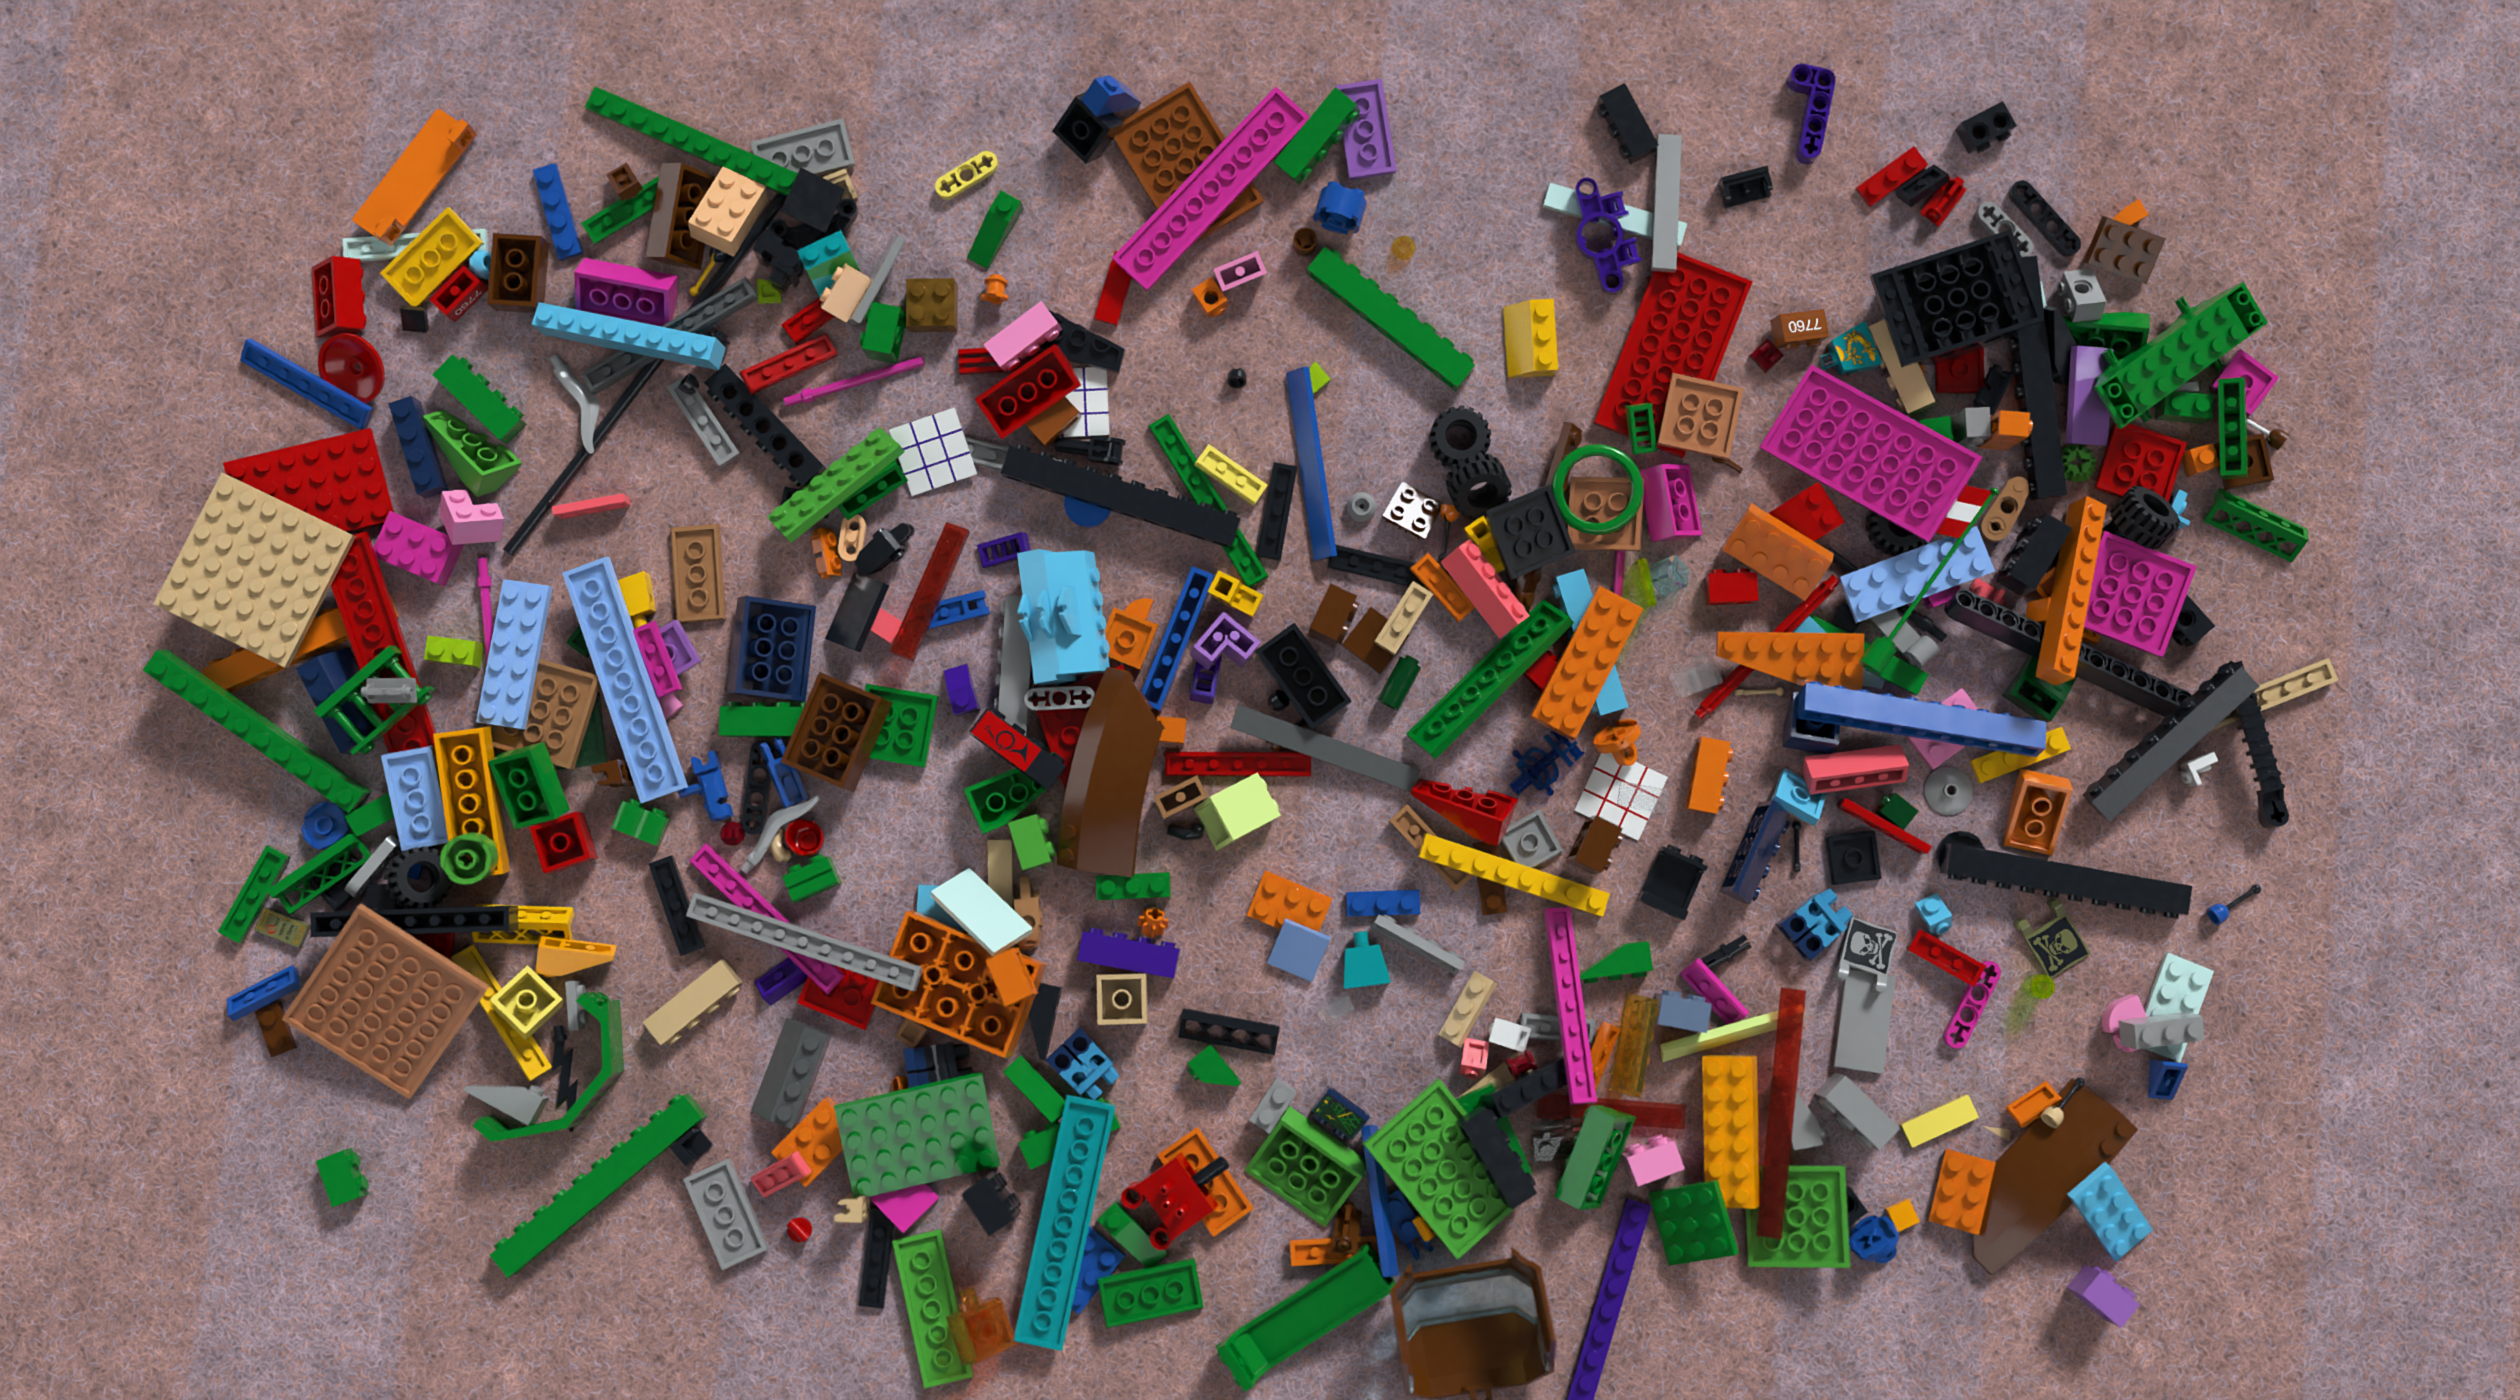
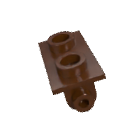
M1346 1202L1342 1209L1339 1208L1337 1211L1331 1249L1333 1253L1354 1255L1357 1252L1362 1211H1357L1353 1202Z

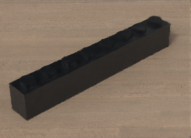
M2229 661L2222 665L2210 680L2203 682L2191 697L2181 702L2178 709L2164 717L2161 724L2153 731L2148 732L2136 747L2129 749L2116 765L2109 767L2104 776L2090 784L2082 796L2101 816L2110 822L2260 686L2242 666L2235 662Z
M518 906L372 910L408 934L518 931ZM354 911L310 912V937H337Z

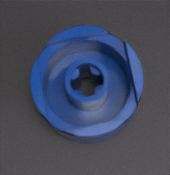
M1328 182V185L1321 189L1313 216L1314 221L1317 223L1318 219L1322 222L1321 227L1339 234H1347L1348 230H1354L1353 234L1357 233L1367 205V201L1364 198L1365 192L1357 188L1349 189L1342 187L1337 182Z

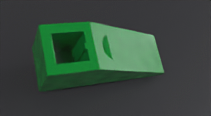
M1649 941L1619 945L1579 973L1580 980L1583 979L1584 984L1598 982V977L1607 976L1608 981L1623 979V974L1632 973V978L1647 976V971H1653Z

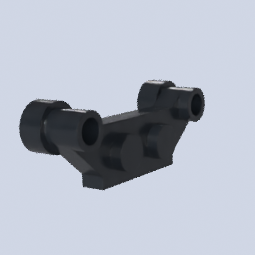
M842 199L837 206L838 213L833 215L826 233L805 223L789 227L782 219L771 221L768 230L781 238L785 243L795 246L799 250L840 230L844 235L853 220L857 218L858 207L852 199ZM852 209L851 213H846L848 210Z

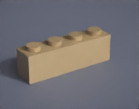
M1885 319L1869 326L1874 344L1880 352L1879 356L1882 361L1880 366L1882 369L1887 368L1890 374L1886 378L1891 390H1897L1900 396L1899 399H1896L1901 413L1906 411L1908 416H1911L1936 405L1919 364L1915 363L1903 368L1901 367Z
M720 960L642 1023L660 1046L667 1043L671 1046L682 1037L680 1033L686 1028L691 1030L701 1022L700 1017L706 1012L711 1014L721 1006L719 1002L723 998L727 997L730 999L740 991L738 986L743 982L726 960Z

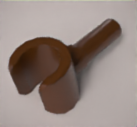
M1712 457L1714 462L1728 465L1739 473L1743 470L1742 467L1730 459L1725 460Z

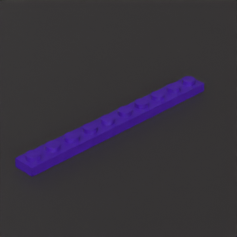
M1626 1197L1566 1400H1594L1651 1209L1649 1204Z

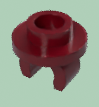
M731 821L723 825L720 837L725 844L735 846L744 840L745 831L740 823Z

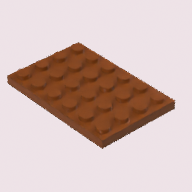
M1190 81L1123 120L1124 124L1113 138L1157 210L1225 140L1224 135ZM1253 182L1194 244L1264 203Z

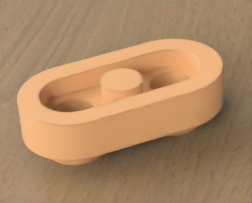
M858 514L850 520L844 517L841 523L838 553L847 562H855L860 550L865 545L867 524L863 517ZM853 523L859 524V528L856 531L851 530ZM854 546L856 548L855 553L852 555L848 554V548Z

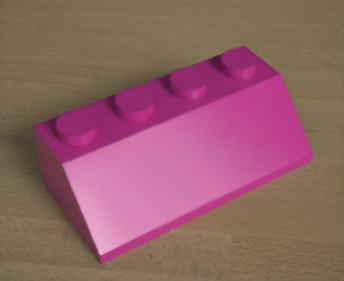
M584 258L574 271L576 310L656 326H662L673 320L678 297L677 275Z

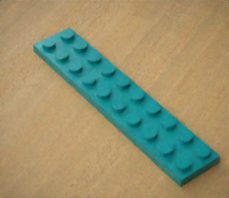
M1067 1095L1013 1341L1059 1351L1063 1350L1116 1105L1072 1095Z

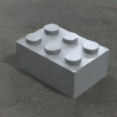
M1834 1073L1815 1092V1095L1819 1098L1817 1103L1825 1111H1830L1832 1114L1835 1113L1837 1115L1835 1118L1837 1123L1844 1129L1853 1131L1855 1133L1853 1138L1863 1147L1866 1146L1868 1149L1872 1147L1880 1150L1900 1129L1845 1075Z

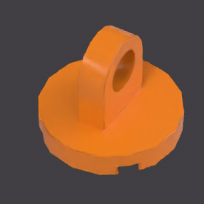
M1622 719L1615 722L1616 726L1610 728L1608 725L1602 728L1594 737L1593 742L1599 753H1612L1615 761L1620 766H1631L1637 760V748L1634 742L1640 736L1641 728L1634 719Z

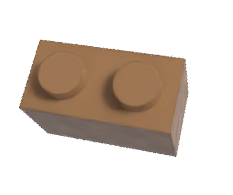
M1195 776L1153 798L1164 820L1205 801L1208 799V796L1198 776Z

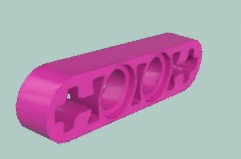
M1993 961L1981 962L1986 965V968L1992 966L1991 971L1994 972L1993 976H1988L1985 980V983H1989L1988 987L1978 982L1975 987L1982 988L1984 993L1982 999L1979 1001L1974 1000L1971 996V991L1974 987L1969 984L1967 985L1943 1034V1040L1949 1047L1962 1048L1968 1042L2000 978L2001 969L1997 963ZM1983 971L1982 975L1980 976L1979 980H1983V979H1984V977H1985V975H1986V973H1985L1984 971ZM1965 1008L1970 1009L1973 1014L1969 1022H1963L1960 1018V1013ZM1955 1023L1966 1026L1967 1030L1961 1029L1958 1034L1961 1041L1952 1043L1953 1038L1950 1037V1034L1956 1033L1959 1029L1958 1026H1955Z

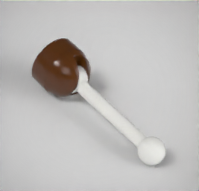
M2247 419L2248 425L2267 435L2266 440L2268 444L2276 450L2282 447L2289 436L2283 430L2274 429L2268 431Z

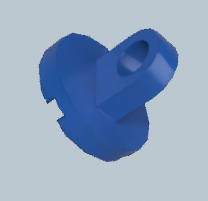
M1869 1216L1854 1226L1852 1230L1853 1235L1851 1238L1849 1237V1245L1853 1253L1860 1260L1887 1263L1895 1257L1897 1253L1895 1246L1898 1242L1899 1233L1895 1224L1888 1217Z

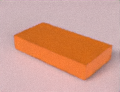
M2045 1081L2005 1108L2007 1113L2022 1129L2039 1118L2049 1106L2056 1107L2059 1105L2062 1098Z

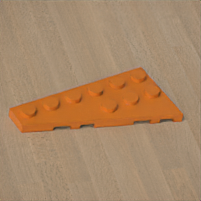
M1716 631V656L1801 686L1809 682H1820L1825 686L1840 685L1855 691L1863 688V666L1859 663V660L1864 655L1863 633Z

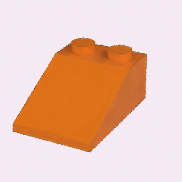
M2020 769L2013 791L2003 845L2052 856L2073 793L2070 780L2068 778Z

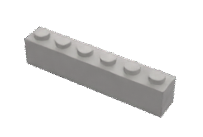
M1006 595V601L1001 602V616L1005 617L1004 625H1000L999 640H1003V647L998 650L997 662L1001 664V674L997 673L996 688H1000L999 698H995L994 709L1005 715L1004 721L1011 726L1015 723L1026 731L1024 735L1028 737L1030 710L1024 704V696L1031 689L1032 663L1029 642L1019 624V620H1024L1022 614L1018 615L1022 596Z

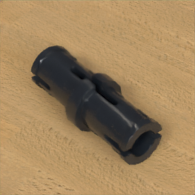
M1743 934L1727 945H1720V949L1702 957L1701 960L1704 964L1713 960L1712 963L1707 965L1710 970H1713L1726 961L1728 963L1733 961V957L1752 947L1750 942L1739 946V944L1748 940Z

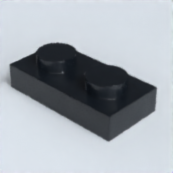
M1933 164L1895 189L1896 196L1912 207L1949 183V174Z

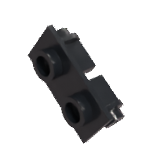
M1997 364L1990 367L1983 381L1987 387H1980L1976 398L1973 400V408L1990 407V415H1994L2014 373L2002 371L2003 368Z

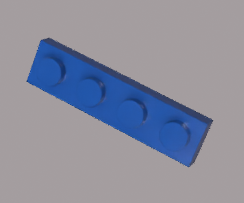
M553 163L533 169L558 259L562 261L582 255V247L558 165Z

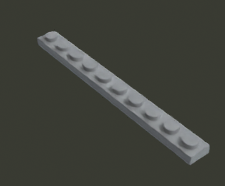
M695 892L686 914L688 917L911 991H916L923 970L921 966Z

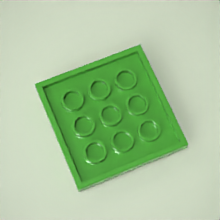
M1759 1165L1760 1206L1756 1209L1746 1208L1748 1267L1850 1268L1845 1165Z

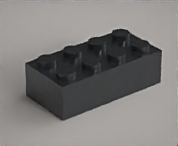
M1295 622L1255 650V655L1311 731L1317 729L1351 704V699Z

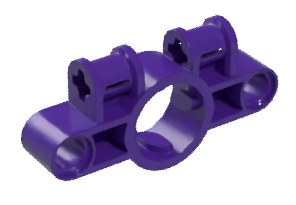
M1589 177L1582 178L1578 181L1574 190L1582 220L1575 235L1576 246L1584 257L1593 260L1601 289L1606 294H1615L1622 288L1624 283L1621 268L1642 262V258L1638 256L1635 246L1636 238L1622 241L1623 231L1617 219L1629 215V212L1625 210L1622 200L1624 194L1623 191L1600 197L1596 182ZM1581 185H1589L1592 188V194L1589 196L1582 195L1579 191ZM1599 220H1603L1612 226L1613 238L1616 237V242L1611 250L1606 248L1595 253L1585 247L1587 245L1586 239L1581 233L1587 223L1594 224L1598 223ZM1615 277L1618 280V287L1614 289L1609 288L1606 285V278Z

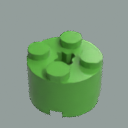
M470 832L454 837L443 847L440 863L442 869L452 881L464 885L473 884L489 877L493 873L498 863V851L495 842L481 833ZM470 854V857L473 858V862H470V859H467L466 855Z

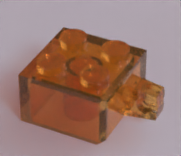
M967 1287L959 1291L962 1301L960 1310L946 1316V1320L962 1364H976L1017 1345L1016 1341H1013L1014 1334L1003 1302L999 1297H988L982 1300L981 1297H977L973 1287Z

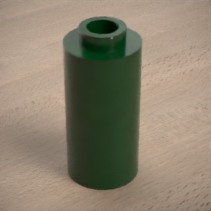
M1406 655L1405 658L1400 657L1377 700L1399 711L1421 670V667L1418 666L1419 661L1409 655Z

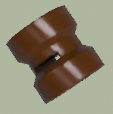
M1300 228L1294 234L1293 248L1300 256L1312 255L1317 247V235L1311 228Z

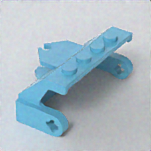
M1036 549L1017 553L1022 587V598L1018 608V615L1022 614L1024 619L1019 620V624L1029 642L1034 684L1065 685L1076 682V674L1104 673L1106 667H1110L1108 658L1110 647L1105 636L1106 619L1102 613L1103 596L1099 591L1098 583L1100 573L1098 568H1096L1094 552L1085 550L1052 552Z

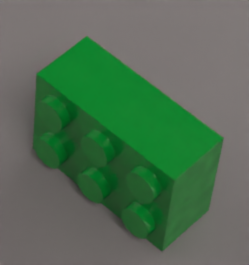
M545 742L503 752L488 761L514 830L557 819L570 810Z

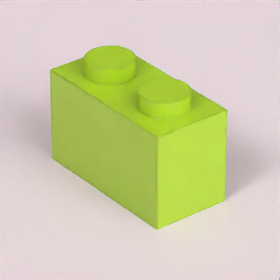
M427 635L424 660L481 668L484 644L470 640Z

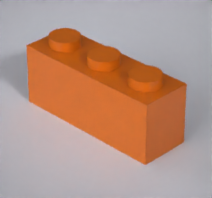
M2000 410L1991 416V437L1986 439L1983 444H1979L1978 448L2009 450L2028 438L2033 428L2030 413Z
M1707 737L1698 738L1685 805L1686 810L1711 815L1718 814V810H1722L1724 804V796H1721L1722 787H1726L1729 773L1725 772L1727 762H1731L1733 749L1730 748L1731 742Z

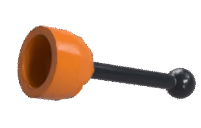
M1441 504L1440 514L1446 525L1442 554L1439 555L1440 562L1447 557L1450 524L1459 516V512L1455 509L1454 505Z

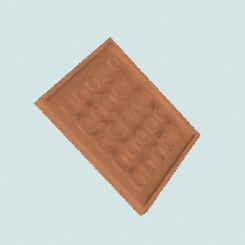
M360 904L299 992L282 1020L410 1100L490 986L366 906Z

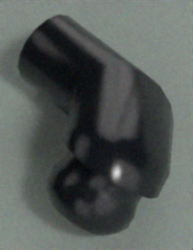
M1194 822L1190 830L1170 824L1167 834L1181 840H1196L1203 837L1204 834L1202 833L1205 827Z

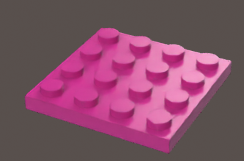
M2103 531L2084 629L2156 657H2163L2197 566Z

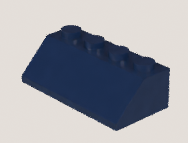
M349 647L317 656L296 668L316 708L360 671L358 663ZM362 697L368 703V699ZM346 701L341 706L342 713L365 738L376 729L352 701ZM322 718L339 752L352 755L350 751L357 746V743L334 718Z

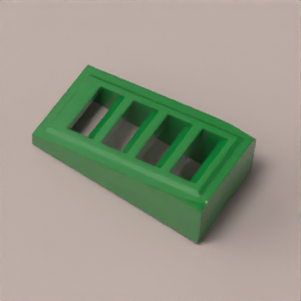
M1652 403L1625 406L1632 455L1657 452ZM1644 411L1645 416L1634 417L1635 412ZM1646 421V426L1635 427V422ZM1636 432H1648V435L1636 437ZM1649 440L1650 445L1637 447V442Z

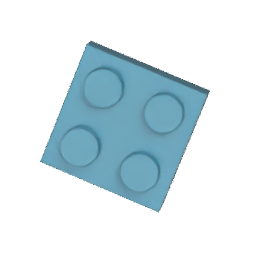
M1784 768L1780 773L1772 800L1777 801L1786 811L1797 816L1800 820L1815 826L1820 818L1827 792L1810 795L1805 779Z

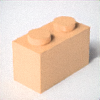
M845 263L842 268L837 267L831 278L834 280L830 289L827 287L824 289L819 300L822 301V309L847 323L871 280L868 276Z

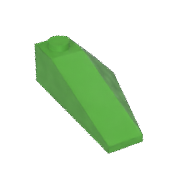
M444 410L422 417L423 422L461 481L476 497L497 491L522 465V462L507 447L499 444L497 447L486 441L487 435L482 432L478 435L467 430L468 426L465 422Z

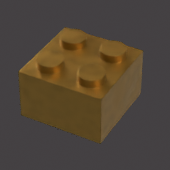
M955 278L906 279V326L910 332H958V284Z

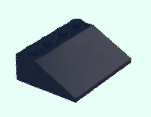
M752 596L738 597L727 694L806 702L816 606Z
M1770 800L1758 803L1719 892L1745 904H1750L1751 901L1757 899L1761 890L1758 887L1761 878L1765 879L1770 870L1768 862L1771 856L1775 857L1779 850L1780 843H1778L1780 835H1784L1790 825V821H1788L1790 814L1777 801Z

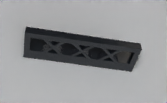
M1183 1008L1179 1038L1275 1055L1280 1026ZM1186 1020L1197 1021L1202 1030L1195 1035L1184 1033ZM1202 1023H1208L1209 1025L1204 1027ZM1213 1025H1219L1223 1027L1227 1034L1220 1039H1214L1210 1036L1207 1029ZM1226 1027L1234 1029L1229 1032ZM1238 1029L1246 1030L1250 1036V1039L1243 1044L1236 1043L1231 1036ZM1250 1031H1251V1032H1256L1257 1034L1254 1035V1036H1252V1034L1250 1033ZM1205 1032L1208 1037H1203V1036H1198V1035H1200L1201 1033ZM1261 1034L1273 1035L1271 1049L1260 1047L1255 1038ZM1229 1036L1232 1042L1224 1041L1223 1039ZM1253 1041L1256 1046H1251L1247 1044Z

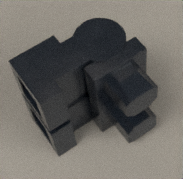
M765 229L754 246L753 251L760 264L765 267L771 264L773 271L769 275L768 280L772 282L771 286L785 295L790 285L797 287L800 283L799 278L804 273V266L798 252L794 248L786 247L781 238Z

